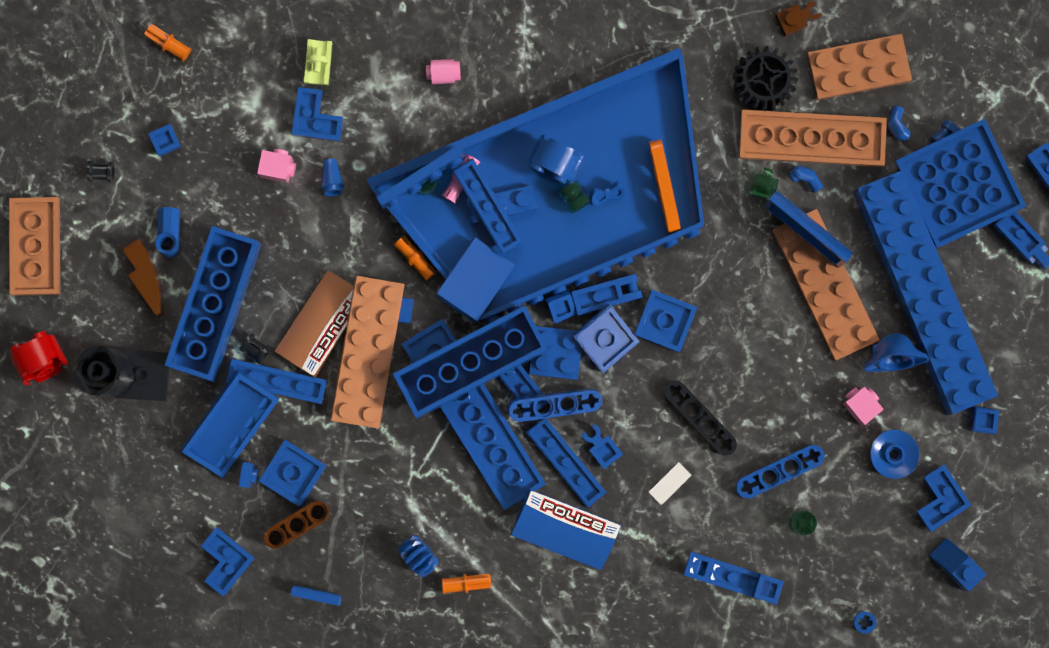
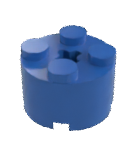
M541 134L528 160L532 163L530 167L542 174H545L546 171L552 173V178L564 185L568 181L572 182L585 156L581 153L579 157L575 156L576 152H574V149L552 138L546 142V136Z

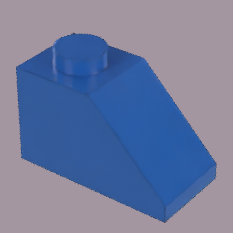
M947 538L929 554L963 591H971L987 575L965 552Z

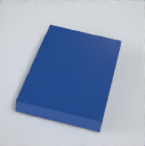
M475 238L435 296L476 324L515 265Z

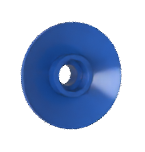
M901 430L883 432L874 440L870 450V458L874 468L881 475L891 479H899L911 474L916 468L920 457L919 447L914 438ZM891 450L897 452L896 459L890 458L889 452Z

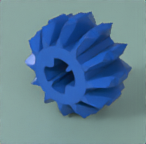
M417 535L407 538L398 548L399 554L405 563L420 577L430 574L439 564L436 555Z

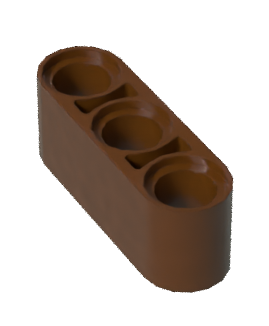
M323 501L310 503L270 527L264 534L265 544L272 549L286 546L326 522L330 517V507ZM317 505H321L325 509V515L322 519H316L312 514L313 508ZM295 518L302 519L304 527L300 532L294 531L291 527V523ZM276 530L283 536L281 543L278 545L273 544L270 540L271 533Z

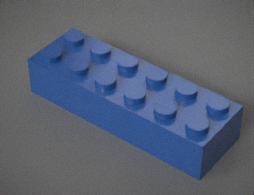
M214 226L211 227L164 366L216 382L262 246L259 241Z
M523 306L393 373L415 418L418 419L547 352L548 348L526 306Z

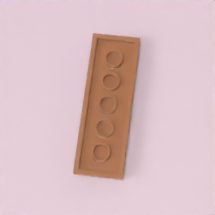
M742 110L739 159L884 167L887 118Z
M817 209L807 213L809 217L827 230ZM786 224L774 228L772 231L834 361L879 341V337L844 265L838 268Z
M355 275L330 417L331 421L373 428L380 427L405 284Z

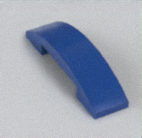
M691 551L683 574L684 576L776 605L784 583L782 580Z

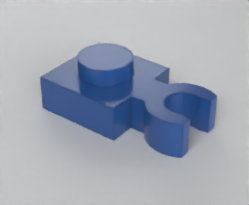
M594 424L592 428L595 430L596 435L590 438L584 432L582 437L586 442L594 445L589 451L604 470L620 458L623 453L609 435L602 439L599 427Z

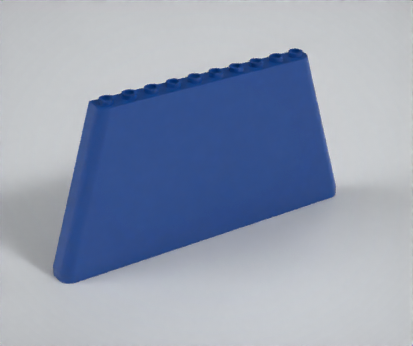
M680 48L367 178L371 190L376 196H379L460 144L465 152V157L468 154L480 161L478 167L494 194L532 185L538 209L508 216L523 243L503 255L483 222L471 224L470 216L472 214L470 208H467L466 200H468V197L464 190L460 193L456 203L442 196L453 178L452 170L454 169L450 167L443 170V175L433 182L428 180L421 185L422 189L411 196L407 193L401 197V202L391 209L388 206L386 207L445 280L475 238L515 265L479 318L480 322L485 321L486 324L498 320V315L505 312L509 314L528 302L531 305L540 303L545 300L543 296L553 293L554 296L567 290L566 286L573 283L576 286L587 283L589 281L588 277L597 274L598 277L612 272L610 268L619 264L621 268L633 263V258L642 255L643 258L656 253L655 249L664 245L665 249L678 244L677 239L685 236L687 239L696 237L701 234L699 230L704 227L684 59ZM541 134L546 136V142L552 138L574 149V152H576L575 156L579 157L580 153L585 156L572 182L568 181L564 185L554 180L552 173L546 171L545 174H542L530 167L532 163L528 160ZM661 139L681 228L680 231L672 233L667 232L648 145L649 141ZM615 181H619L624 185L625 196L623 199H609L600 206H595L590 201L589 195L593 188L603 190V187H610Z

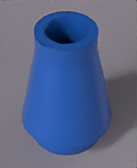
M326 159L323 161L321 190L324 191L325 196L341 195L345 185L337 165V160Z

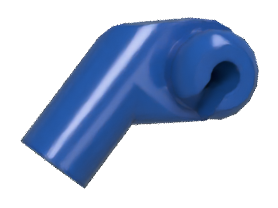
M892 106L887 128L895 139L906 141L910 138L911 133L901 121L904 108Z
M796 166L794 170L789 172V177L793 182L799 180L806 181L813 193L824 188L815 171L810 168Z

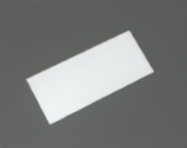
M678 462L649 493L662 505L691 474Z

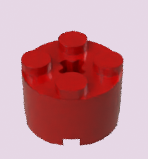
M45 331L36 333L32 336V340L24 344L18 343L10 348L12 353L10 359L24 385H31L30 380L36 379L37 383L43 382L61 372L62 364L65 366L68 364L54 335H47Z

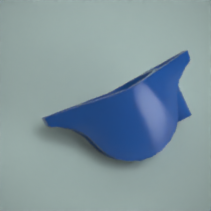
M895 333L883 337L878 344L872 345V358L864 365V369L866 372L903 370L929 362L927 354L917 350L907 336Z

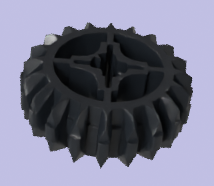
M765 46L764 53H762L761 49L756 47L755 55L749 50L746 52L747 59L740 57L739 62L741 65H736L734 68L738 74H734L732 79L740 82L734 84L733 87L734 89H742L737 96L738 98H742L744 95L747 97L744 101L745 105L750 100L754 102L752 105L754 110L758 104H761L762 111H766L767 104H769L772 111L776 109V103L783 107L785 105L784 99L790 101L792 98L789 92L793 93L797 89L792 84L797 83L798 78L791 76L797 73V68L789 69L793 64V60L785 62L784 59L787 53L784 52L781 57L778 56V48H775L773 53H769V46ZM764 61H768L775 64L780 68V70L770 69L767 65V62ZM757 62L758 74L752 76L751 79H746L747 69ZM763 74H766V77H770L768 83L760 80ZM784 78L782 91L774 95L773 83ZM750 86L751 88H760L766 96L756 94L750 89Z

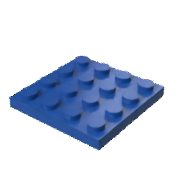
M985 119L895 161L899 171L903 170L936 248L1026 207Z

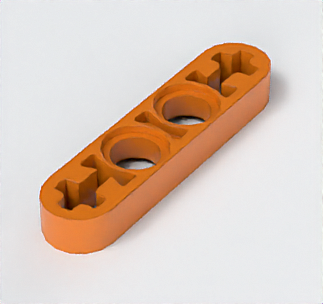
M661 139L649 141V151L667 232H677L681 230L663 144Z

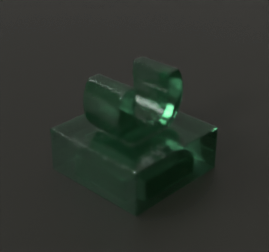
M764 167L761 175L755 174L749 193L771 198L776 192L779 179L772 178L773 169Z

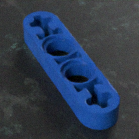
M586 388L515 398L509 402L507 412L517 422L593 412L601 407L602 396L596 390ZM589 394L596 398L590 406L587 402L579 403L576 396L579 395L581 400L588 399ZM564 397L572 398L573 405L570 409L564 410L561 408L560 402ZM541 400H546L549 403V409L545 413H539L536 409L537 403ZM528 402H531L532 415H530L529 410L521 411L520 416L513 412V409L517 408V404L527 408L530 407Z
M811 445L739 479L735 487L736 492L742 498L755 497L819 466L824 461V451L817 445ZM810 449L813 452H818L817 462L814 463L813 460H809L804 463L807 467L803 469L802 462L797 455L801 454L802 459L810 455ZM790 459L794 460L798 465L797 471L793 474L787 473L784 469L785 462ZM766 470H771L775 473L776 479L772 484H766L762 479V474ZM757 475L758 482L763 489L759 490L757 485L750 489L751 494L749 495L747 492H742L740 488L743 487V482L752 483L756 481L753 476Z

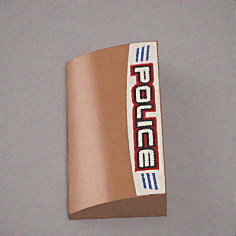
M327 271L275 352L316 378L346 332L353 285Z

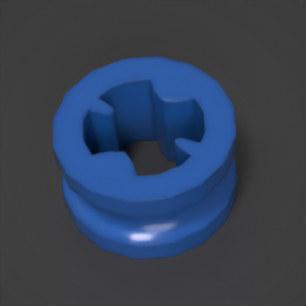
M862 611L854 617L853 625L858 632L868 634L875 629L876 619L871 613ZM864 615L870 617L868 620H871V626H866V629L863 630L860 628L862 625H858V620L863 619Z

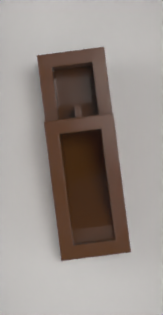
M137 239L123 249L136 269L128 276L155 315L161 317L164 315V304L158 271L146 246L140 239Z

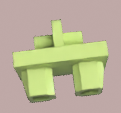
M308 39L304 76L305 84L329 85L332 41Z

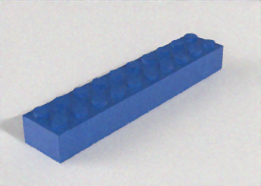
M903 170L857 188L853 192L918 348L922 353L927 354L929 362L925 364L947 416L997 397V391Z

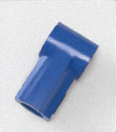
M172 207L158 208V233L155 245L163 256L173 258L181 250L179 242L180 209ZM165 241H174V245L170 250H163Z

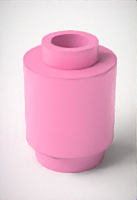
M453 59L431 60V65H426L427 80L432 79V84L455 83V81L461 80L460 61H454Z

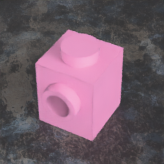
M274 149V152L262 150L257 173L259 177L289 183V178L294 177L296 163H293V158L285 150Z
M857 387L853 388L845 395L847 400L842 403L861 426L866 425L884 410L877 402L879 397L871 388L868 390L865 387L859 390Z

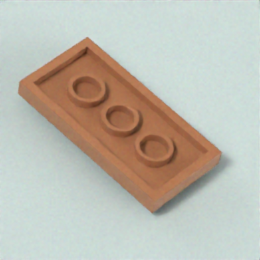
M902 34L807 53L817 100L912 81Z
M59 197L9 198L11 296L60 295Z

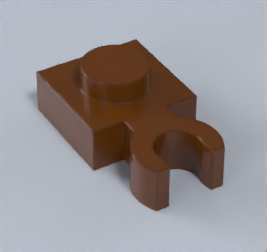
M816 1L809 2L803 10L797 4L776 13L775 16L785 37L807 28L806 20L817 21L822 16L821 13L816 15L810 13V8L816 6Z

